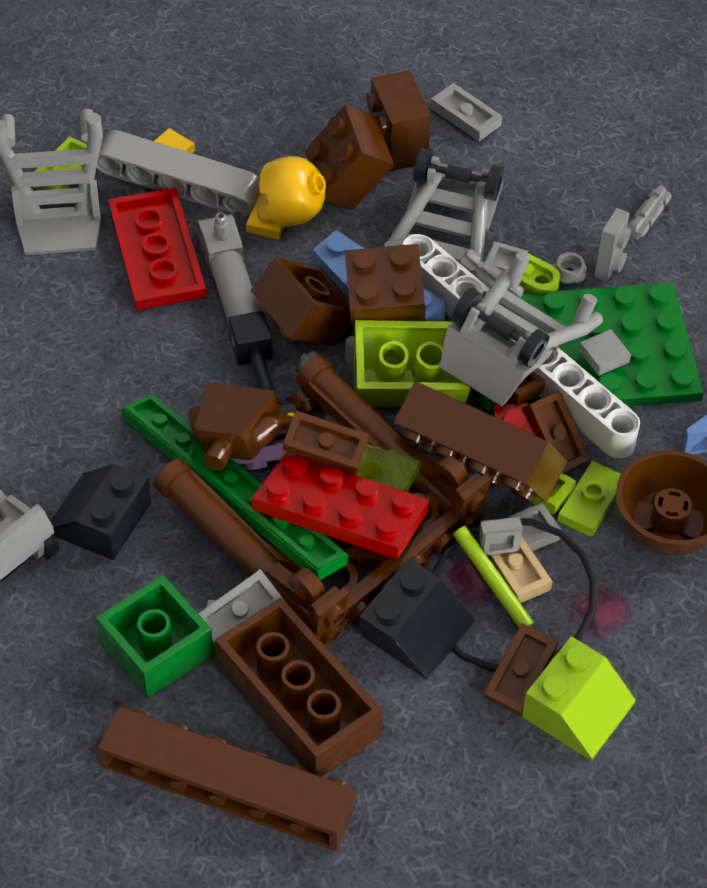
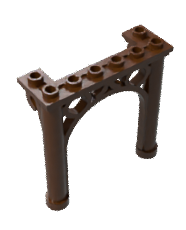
M318 355L308 361L300 370L296 378L297 384L342 426L370 435L366 449L384 467L391 487L403 491V477L418 492L412 494L429 499L427 513L429 519L417 528L397 560L356 545L344 551L348 554V565L336 572L345 575L348 579V584L342 587L341 590L334 586L326 592L324 585L312 571L304 567L300 568L280 550L262 539L181 458L174 459L166 464L156 475L153 486L165 498H171L249 577L261 569L285 602L319 640L328 647L340 637L343 632L342 628L351 620L354 623L360 622L359 616L408 558L425 568L431 555L435 552L441 555L444 548L455 540L453 536L455 531L463 526L469 529L480 523L483 518L481 514L482 508L489 499L487 492L492 478L487 473L481 476L478 472L469 478L463 465L452 456L444 455L437 462H434L423 455L333 371L334 366L325 357ZM368 565L377 567L358 582L357 568Z

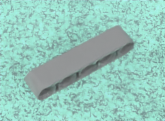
M119 130L108 131L101 143L97 169L100 172L156 191L176 188L179 198L233 214L240 212L241 216H248L260 193V178L256 174L241 168Z

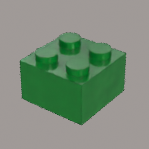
M164 575L156 578L96 617L100 644L147 699L214 655L212 628Z

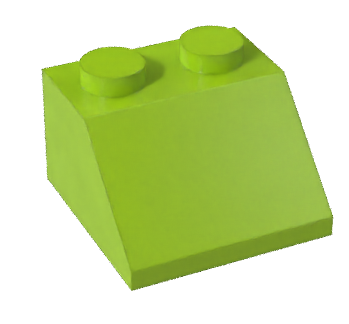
M571 636L526 692L522 717L592 761L635 704L636 700L605 656Z

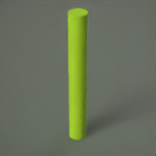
M463 526L453 533L454 538L518 628L521 623L531 627L534 621L467 527Z

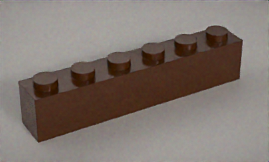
M119 706L98 747L102 768L334 851L338 850L355 810L356 789L351 788L340 779L322 778L311 774L300 765H285L271 760L260 751L250 750L248 752L231 746L223 738L216 736L209 738L192 732L190 728L183 724H169L154 719L152 715L140 709L132 711Z

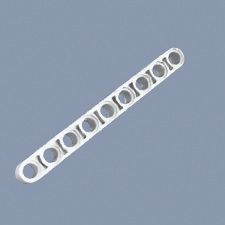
M414 234L408 236L403 241L402 245L418 244L423 287L446 301L445 313L451 319L456 304L468 289L474 288L482 293L483 299L490 290L426 235ZM500 302L498 303V304L502 305L503 307L507 308L508 310H510L511 312H513V313H515L516 315H518V316H520L521 318H523L521 315L517 314L516 312H514L513 310L509 309V308L506 307L505 305L501 304ZM481 329L482 332L486 333V334L489 335L490 337L494 338V339L497 340L498 342H500V343H502L503 345H505L506 347L510 348V346H508L507 344L503 343V342L500 341L499 339L495 338V337L492 336L491 334H489V333H487L486 331H484L483 329ZM557 346L551 348L553 351L550 357L534 370L536 374L546 380L544 392L539 395L543 398L551 393L560 391L577 429L609 456L614 458L630 456L634 452L640 427L639 417Z

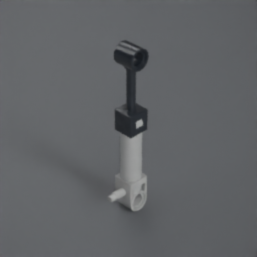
M219 212L213 218L197 220L200 246L209 275H213L229 325V339L237 365L251 363L259 389L274 390L275 392L265 361L273 359L272 334L265 313L259 310L256 297L251 292L252 285L244 263V248L235 219L232 214L225 215ZM278 401L283 415L288 413L295 414L296 407L293 401L284 403ZM286 434L279 435L272 441L285 439Z

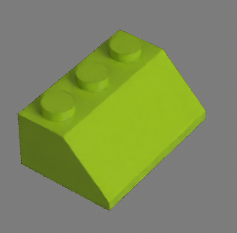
M355 320L353 390L372 407H401L414 381H417L466 404L470 386L440 368L445 334L448 326L454 322Z

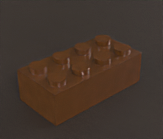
M414 381L394 420L404 430L402 437L413 442V446L432 456H434L435 452L442 457L444 455L452 456L463 465L465 470L469 468L476 473L478 472L481 476L487 473L492 478L490 484L499 487L501 483L512 489L511 492L529 502H532L534 497L545 502L548 500L567 463V460L548 441L417 381Z
M282 597L215 639L216 666L299 763L311 774L320 777L324 776L382 736L383 710Z

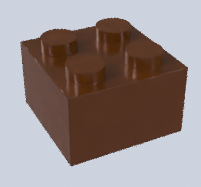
M410 70L372 77L370 92L366 93V102L369 114L378 119L394 163L389 171L415 166L420 149L422 147L429 148L431 114Z
M344 105L330 119L327 126L311 141L305 150L308 161L313 163L324 177L326 183L325 201L347 209H355L394 165L377 117L348 105Z
M418 244L345 250L352 336H354L355 320L426 321Z
M274 257L251 289L253 295L260 302V309L276 321L279 325V332L291 341L301 340L314 345L325 344L334 346L338 344L351 326L349 300L321 267Z

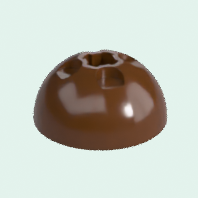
M675 450L651 452L632 461L620 475L616 490L617 510L629 534L644 547L665 555H685L707 547V461L696 455Z

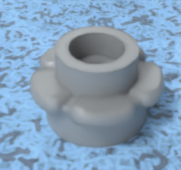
M564 253L558 257L557 263L553 264L559 271L560 282L563 284L580 283L586 278L585 272L587 268L585 261L576 253Z

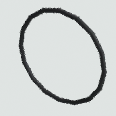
M520 518L522 526H533L558 536L580 557L590 581L589 609L574 636L575 639L581 641L596 612L597 579L585 551L563 530L532 518ZM480 525L469 528V532L472 535L479 533ZM456 539L444 548L432 570V573L436 576L441 571L449 554L460 546ZM457 645L452 649L459 658L488 671L495 672L499 664H491L467 654ZM560 649L557 650V651L553 654V656H552L550 662L553 660V658L556 656V654L560 651Z

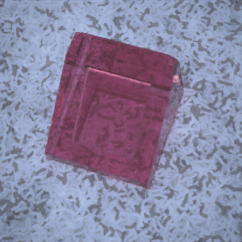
M460 558L447 573L463 605L494 594L469 558Z
M600 585L597 587L596 612L589 627L602 639L630 621L631 616L626 598ZM589 593L571 604V607L582 619H584L589 609Z

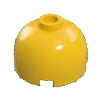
M288 156L277 158L264 165L260 173L259 190L260 195L266 193L269 205H265L264 208L274 223L281 227L302 225L310 221L321 211L325 200L326 183L324 177L313 163L302 157Z

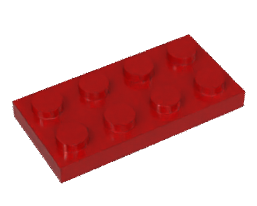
M170 188L108 199L109 211L136 311L206 298L205 283L177 189Z
M289 452L284 454L252 497V510L396 560L403 552L429 509V499Z

